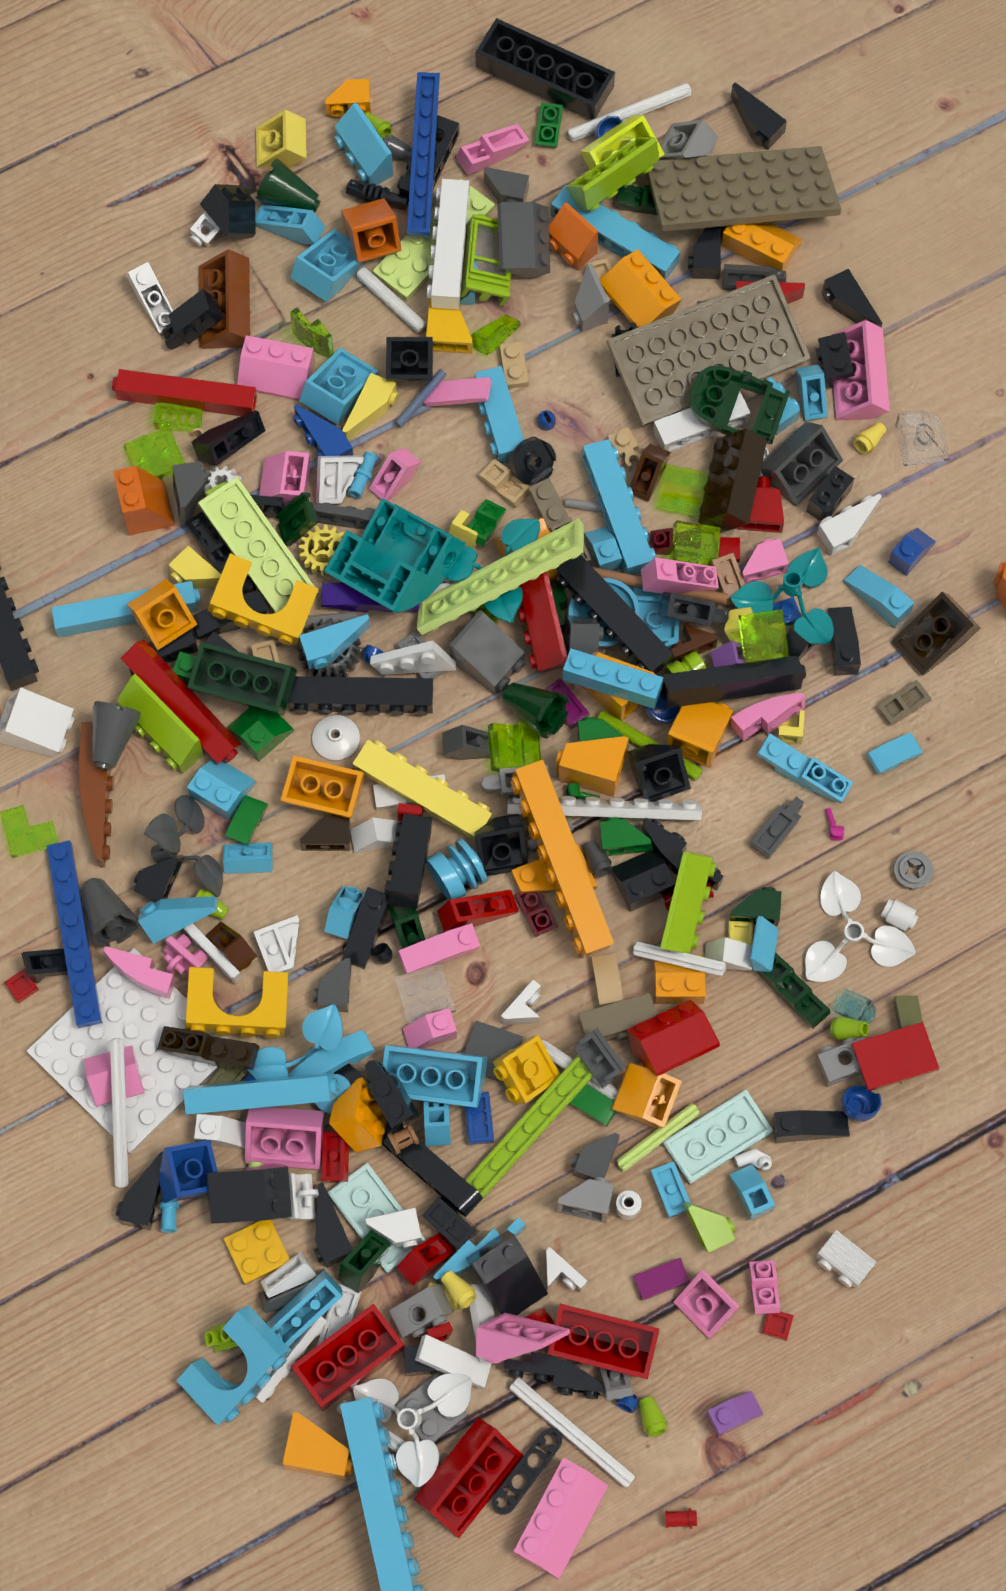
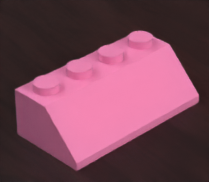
M864 320L837 332H845L855 376L833 381L836 419H873L890 412L883 328Z
M563 1457L513 1554L560 1579L608 1485L587 1470Z

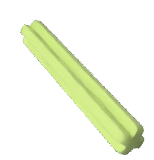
M693 1103L689 1104L668 1120L665 1128H658L618 1158L616 1161L617 1166L623 1172L628 1170L662 1144L663 1141L695 1119L700 1113L699 1109Z

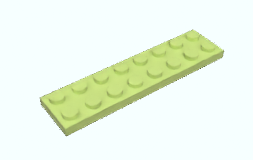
M578 518L472 573L467 579L455 582L430 595L419 604L417 630L421 635L429 631L433 632L441 625L449 621H455L460 615L476 610L480 605L497 599L501 594L509 590H515L524 582L536 579L540 574L557 568L561 563L569 559L577 558L583 553L584 524Z

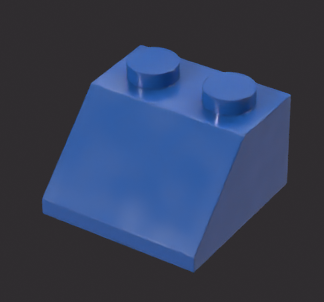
M210 1140L163 1149L159 1183L164 1204L208 1195L206 1173L218 1171Z

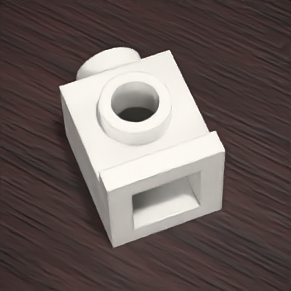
M205 211L190 228L189 233L192 234L190 238L198 246L204 244L207 247L221 229ZM204 227L208 228L209 234H202L201 229Z

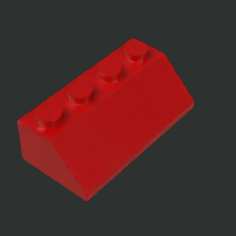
M546 571L536 579L528 580L519 585L523 592L521 608L518 609L520 622H525L524 641L526 646L530 645L532 654L529 655L531 669H536V673L564 668L567 660L550 581Z
M560 1303L555 1325L569 1328L570 1334L551 1343L548 1354L648 1380L659 1328Z
M373 1304L291 1365V1368L320 1409L324 1411L350 1392L353 1387L362 1383L403 1352L405 1345Z
M478 1417L413 1500L451 1533L460 1538L524 1455L496 1428Z

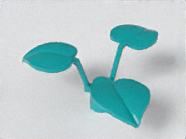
M516 519L504 527L501 533V540L504 545L508 546L506 548V556L510 554L511 550L514 552L537 540L540 532L539 520ZM465 545L446 578L450 581L460 582L470 577L473 567L478 570L482 569L479 564L474 563L478 556L476 550ZM519 586L515 590H509L501 594L497 599L484 603V605L498 619L513 623L515 614L523 599L522 589Z
M820 548L809 550L791 562L788 572L784 575L783 584L778 586V590L774 595H772L769 585L761 581H753L742 586L731 596V601L737 609L751 607L753 611L751 617H764L773 611L772 600L777 599L782 591L790 597L797 596L803 616L795 621L794 631L809 644H828L833 638L834 628L830 616L819 608H814L807 614L801 591L803 584L809 588H814L823 584L827 578L828 570Z

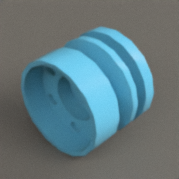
M462 838L455 841L456 848L453 845L447 846L450 858L447 859L444 854L437 852L425 860L435 883L448 900L462 898L466 895L464 883L475 890L477 888L476 880L482 885L488 882L480 858Z

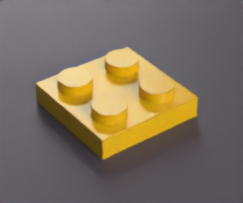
M260 1220L223 1238L245 1285L276 1271L290 1260L271 1220Z

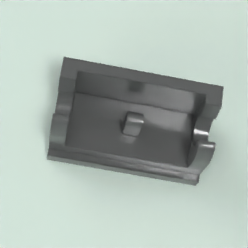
M598 1028L577 1042L578 1045L574 1047V1050L602 1089L625 1074L626 1067Z

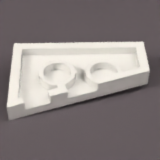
M433 640L373 655L370 659V665L382 675L456 670V661Z

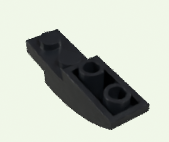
M645 818L642 826L644 834L651 839L653 849L666 863L667 867L678 876L683 851L686 850L687 842H685L684 837L676 832L670 833L665 830L664 826L657 820L652 819L650 821ZM715 868L714 876L708 877L707 883L710 882L711 887L715 890H718L723 881V875L718 868Z
M531 1352L530 1362L513 1359L504 1360L503 1372L508 1373V1377L523 1379V1375L533 1376V1380L539 1382H548L549 1378L554 1379L553 1389L558 1390L557 1394L572 1396L573 1392L583 1393V1397L587 1399H598V1396H604L605 1387L595 1378L562 1359Z

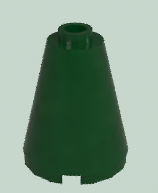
M276 158L271 165L273 167L272 171L266 173L255 199L275 206L313 210L315 213L321 203L318 200L319 194L281 160Z
M511 683L502 691L503 703L537 735L545 739L549 738L547 735L550 733L555 735L567 718L568 711L565 710L566 704L569 705V700L562 693L519 683Z

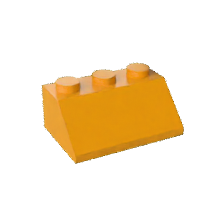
M770 222L727 226L723 232L721 246L760 266H770L777 270L785 271L803 239Z
M639 249L623 257L600 279L605 293L631 323H636V328L674 314L682 300Z
M293 755L280 801L351 819L365 782L364 772Z

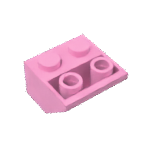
M284 451L264 458L259 495L283 498L284 505H288L302 492L307 493L311 468L309 453Z

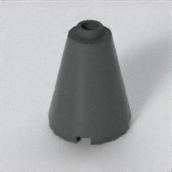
M95 701L92 722V761L96 763L95 767L110 770V767H116L140 719L141 712L125 706L121 708L113 703Z
M91 878L85 882L82 894L94 943L98 946L108 947L110 946L109 942L116 940L119 944L131 937L138 928L136 922H138L137 916L103 879Z

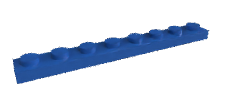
M417 72L407 236L430 237L440 73Z
M70 840L47 845L76 1025L78 1028L100 1024L103 1021L73 846Z

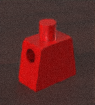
M759 477L749 524L738 527V530L782 533L784 515L781 492L779 489L770 488V478Z

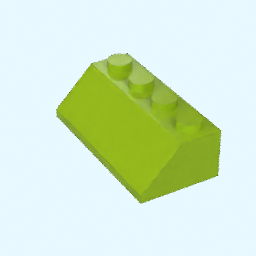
M636 137L565 186L577 208L590 212L599 207V202L604 198L609 199L618 193L617 189L623 185L626 187L635 182L636 176L651 171L654 168L653 165L659 161L656 138Z
M134 674L116 700L118 707L124 708L125 706L141 712L140 719L134 730L142 738L146 736L151 741L149 745L157 754L160 752L164 754L166 763L174 771L178 769L183 774L204 756L200 740Z
M687 850L683 851L661 942V949L689 954L691 948L696 949L699 935L695 934L697 924L702 925L705 911L701 910L702 901H708L711 887L706 886L708 877L714 876L717 864L712 862L713 857Z

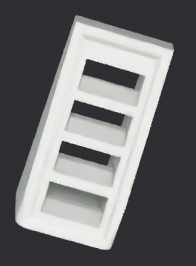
M300 1252L260 1283L266 1295L270 1298L315 1278L317 1274L311 1263Z

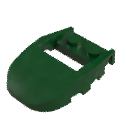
M710 366L698 374L690 394V406L694 416L702 424L724 435H729L740 431L728 426L740 389L764 395L752 432L767 439L766 444H772L790 391L786 390L783 393L773 388L772 382L766 379L762 381L752 376L751 372L745 370L743 372L731 371L730 367Z

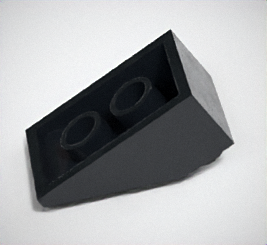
M278 1163L206 1173L211 1224L292 1217L288 1166Z
M509 1230L466 1258L501 1315L508 1313L517 1316L548 1295L528 1255L516 1236Z

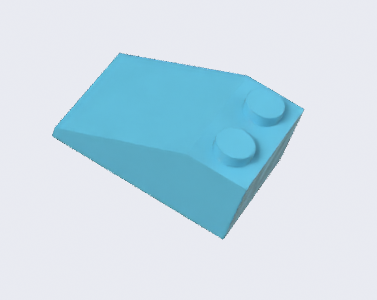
M333 229L296 257L290 278L327 302L340 292L364 262H357L348 237Z
M339 348L305 381L299 402L338 425L355 406L370 373L377 375L378 370L344 349Z

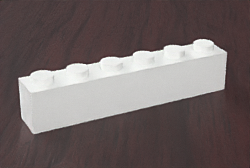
M442 179L441 188H437L436 201L440 202V207H435L434 220L438 221V226H433V240H436V246H431V259H434V265L429 267V279H433L432 285H428L427 298L431 299L432 308L459 310L469 203V180Z

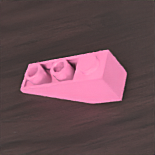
M655 557L641 569L643 591L663 594V592L680 593L717 590L719 588L715 566Z

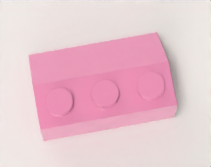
M246 335L240 356L237 385L256 387V392L300 400L305 381L311 376L314 367V350L309 347Z
M277 1107L249 1109L246 1119L245 1164L249 1162H260L264 1165L279 1163L291 1168L320 1170L325 1112Z

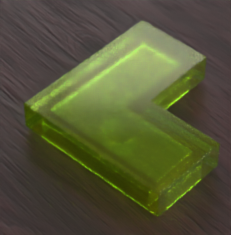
M24 805L0 811L12 858L47 849V845L59 843L53 820L29 827Z

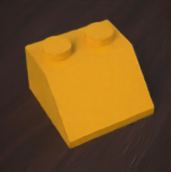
M167 579L127 604L135 620L157 650L197 625L176 586Z
M654 960L655 1004H681L688 1000H692L695 1004H704L706 997L705 973Z

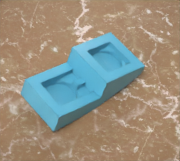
M910 732L875 748L866 755L879 775L897 768L901 763L919 757L923 751Z

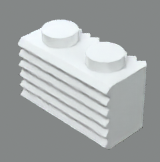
M837 1230L816 1256L819 1259L818 1264L828 1272L833 1270L839 1275L838 1280L848 1288L853 1286L855 1289L876 1264L873 1258Z

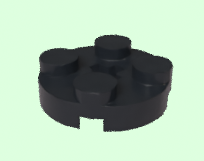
M535 436L523 440L509 455L512 473L521 482L533 485L549 478L554 470L552 468L553 463L556 461L553 447L548 442ZM537 456L536 464L534 466L529 464L530 459Z

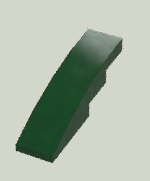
M645 184L643 188L633 185L624 187L623 185L617 190L615 206L657 215L649 185Z
M776 952L771 972L756 971L777 995L812 1029L831 1014L830 1009L813 994L812 989L795 974L794 969Z

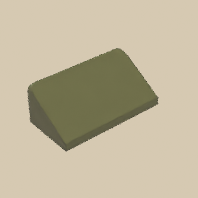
M900 995L894 997L893 1002L899 1029L923 1022L918 996Z

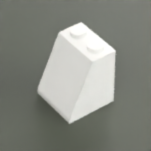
M20 687L8 697L0 720V743L53 757L57 753L62 752L66 745L67 739L64 736L66 730L69 731L74 722V717H72L74 709Z

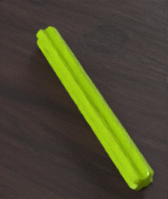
M604 710L597 717V719H603L625 737H629V742L637 747L648 744H660ZM683 757L688 777L697 780L702 773V768Z

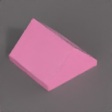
M133 1046L124 1047L126 1098H130L145 1092ZM110 1052L84 1059L86 1077L96 1107L112 1103Z
M704 1270L700 1271L674 1301L678 1308L709 1339L739 1308V1305Z

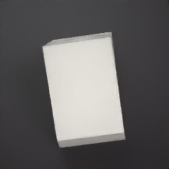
M371 818L350 829L354 853L393 847L394 841L398 842L399 837H395L398 821Z
M726 937L706 943L705 958L725 962L726 969L749 971L753 969L750 960L752 945Z

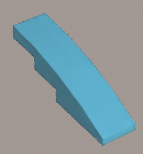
M518 1217L506 1231L509 1230L517 1237L526 1229V1224ZM493 1228L477 1246L468 1240L433 1276V1280L436 1283H441V1278L451 1270L457 1276L471 1270L472 1268L466 1258L500 1236V1234Z

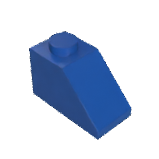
M916 528L906 534L891 551L888 563L907 576L934 546L936 541L919 528Z

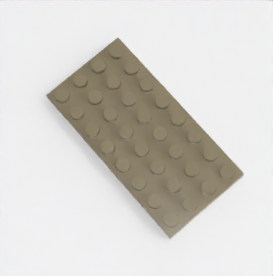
M822 146L659 160L653 165L654 168L646 173L662 232L837 216L841 214V206Z
M775 274L606 341L642 427L663 417L678 413L683 409L691 408L690 394L698 374L707 367H730L731 371L743 372L745 370L761 380L811 359Z

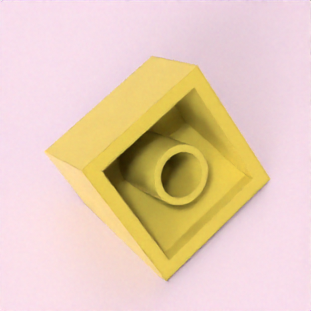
M285 109L256 127L257 167L273 168L271 165L276 158L281 160L287 167H293L307 158L305 118Z

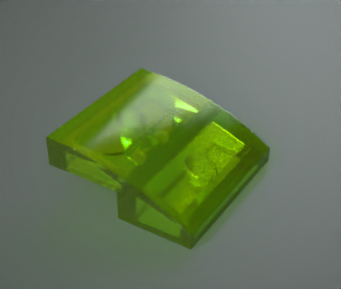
M298 307L290 311L292 332L297 339L306 347L313 348L317 354L330 358L334 354L332 335L321 321L317 319L310 323Z
M170 428L141 436L123 446L132 466H138L161 480L164 476L173 474V465L185 463Z
M666 464L656 509L699 517V509L703 502L704 487L709 473Z
M677 520L673 523V546L669 549V560L711 566L710 561L718 558L720 527Z
M783 609L738 615L744 663L789 656Z
M518 722L515 725L500 723L488 725L491 771L499 772V769L524 767L541 760L539 735L527 724Z

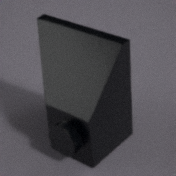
M648 744L627 752L641 795L648 802H655L691 789L680 746Z
M519 814L495 817L474 832L477 854L483 864L486 876L508 873L515 868L528 864L524 830Z

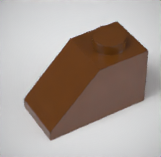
M651 443L642 451L630 484L633 495L650 501L664 473L671 452Z
M222 921L205 935L239 972L247 968L252 963V960L257 957L245 939Z

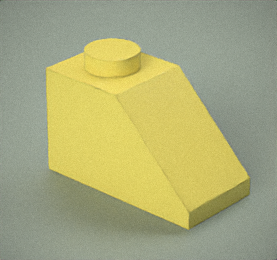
M189 546L169 564L170 577L175 583L192 581L194 588H214L217 586L221 576L214 567Z

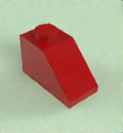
M438 1233L413 1248L397 1268L414 1286L432 1274L454 1255L457 1250L444 1235Z

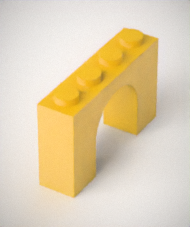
M230 553L207 611L211 612L216 618L232 620L239 627L252 628L262 636L275 637L282 644L297 646L299 635L302 633L319 588L296 580L288 603L282 610L274 614L258 613L246 604L242 593V588L252 562Z
M189 967L186 1030L215 1033L218 1036L240 1034V1036L245 1038H251L255 1035L265 1036L269 1039L285 1037L288 972L264 971L262 999L259 1006L247 1015L233 1016L220 1010L214 1001V968Z

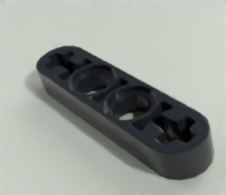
M555 1428L545 1429L492 1499V1507L497 1514L508 1515L515 1509L560 1449L562 1435ZM555 1434L557 1445L551 1444L547 1448L546 1452L551 1454L549 1457H546L543 1451L536 1449V1446L539 1444L543 1448L546 1444L544 1436ZM538 1454L542 1457L543 1463L539 1468H532L528 1465L527 1461L530 1455ZM523 1475L527 1480L526 1487L523 1489L514 1488L512 1485L514 1476ZM508 1486L513 1493L519 1496L515 1499L512 1495L508 1501L510 1507L508 1509L503 1507L500 1510L497 1499L499 1497L502 1499L506 1497L508 1491L504 1489Z

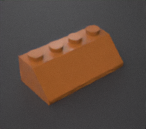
M229 249L199 265V291L204 289L217 298L223 315L221 321L199 337V348L202 349L236 348L244 343L246 335L250 336L249 258Z

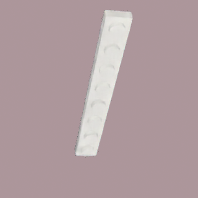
M519 794L508 797L507 814H521ZM563 796L561 799H558L565 816L702 820L701 803L693 800L673 803V801L668 799L648 802L647 799L643 798L634 799V801H624L622 798L600 800L598 797H587L583 800L576 799L573 796Z

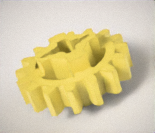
M327 524L324 525L322 530L318 526H315V532L309 530L307 532L308 538L301 537L302 545H299V552H301L299 554L300 560L304 561V567L309 568L312 566L313 574L320 570L321 576H324V571L344 536L343 531L337 534V527L335 526L328 530ZM312 544L313 549L311 550V554H309V548Z

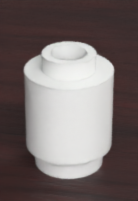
M891 899L888 900L881 914V917L885 918L886 922L905 932L908 928L913 929L919 916L915 915L916 909L898 900L893 901Z
M628 1190L619 1194L615 1205L618 1216L624 1220H632L638 1216L641 1209V1198L636 1192ZM624 1202H632L633 1206L627 1207Z

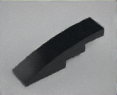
M202 511L185 521V524L211 565L222 574L229 554L233 553ZM248 575L242 588L243 594L257 590Z

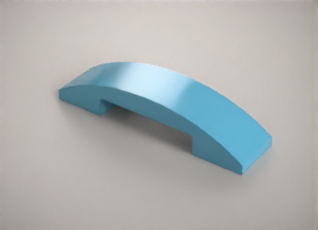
M361 1030L343 1037L340 1044L333 1050L320 1049L288 1074V1077L333 1073L350 1062L354 1065L374 1053L375 1050L366 1032Z

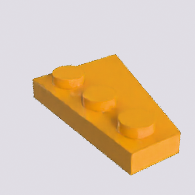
M576 844L593 890L598 887L596 881L589 871L588 864L579 845ZM539 859L511 870V875L520 893L527 894L533 892L536 894L537 892L550 893V891H556L554 885L550 886L546 879L545 872H547L545 862L541 863Z

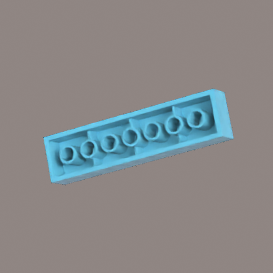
M372 1397L340 1404L381 1591H425L423 1584H418L417 1575L420 1574V1567L417 1558L414 1559L412 1557L411 1548H414L412 1533L407 1532L405 1522L409 1521L406 1507L401 1505L399 1499L403 1492L400 1481L394 1477L393 1470L397 1469L394 1454H390L387 1444H391V1438L388 1428L385 1429L382 1423V1418H385L383 1404Z

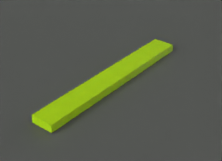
M579 1055L468 1176L466 1181L482 1195L483 1199L594 1077Z

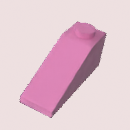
M471 923L398 951L405 973L409 974L470 955L480 947V943Z

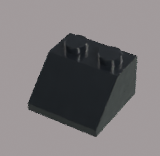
M215 184L200 203L202 208L225 236L254 237L256 234L255 201L250 196L249 190L242 185Z
M386 337V381H433V337Z
M655 850L645 852L612 867L611 874L630 912L663 898V895L674 893L676 883L666 863Z

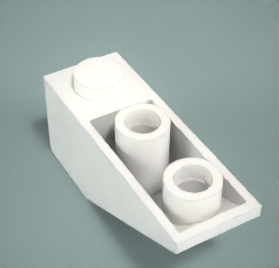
M147 262L125 273V276L158 333L162 334V329L171 323L168 315L173 312V309Z
M880 493L874 497L872 495L867 496L861 500L860 504L854 507L848 506L839 515L826 517L820 522L817 535L831 556L853 545L878 508L882 497Z

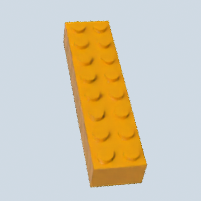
M543 759L515 769L510 785L514 795L519 794L521 802L519 809L523 818L527 817L529 820V826L527 827L532 840L536 839L538 849H536L540 862H545L547 872H545L548 884L550 886L554 885L556 890L554 899L559 909L563 908L565 917L562 918L566 930L571 931L574 940L571 942L575 953H580L581 958H585L610 948L614 941Z

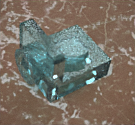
M846 988L833 1008L841 1016L867 1022L868 1024L874 1020L876 1015V1008L869 998Z

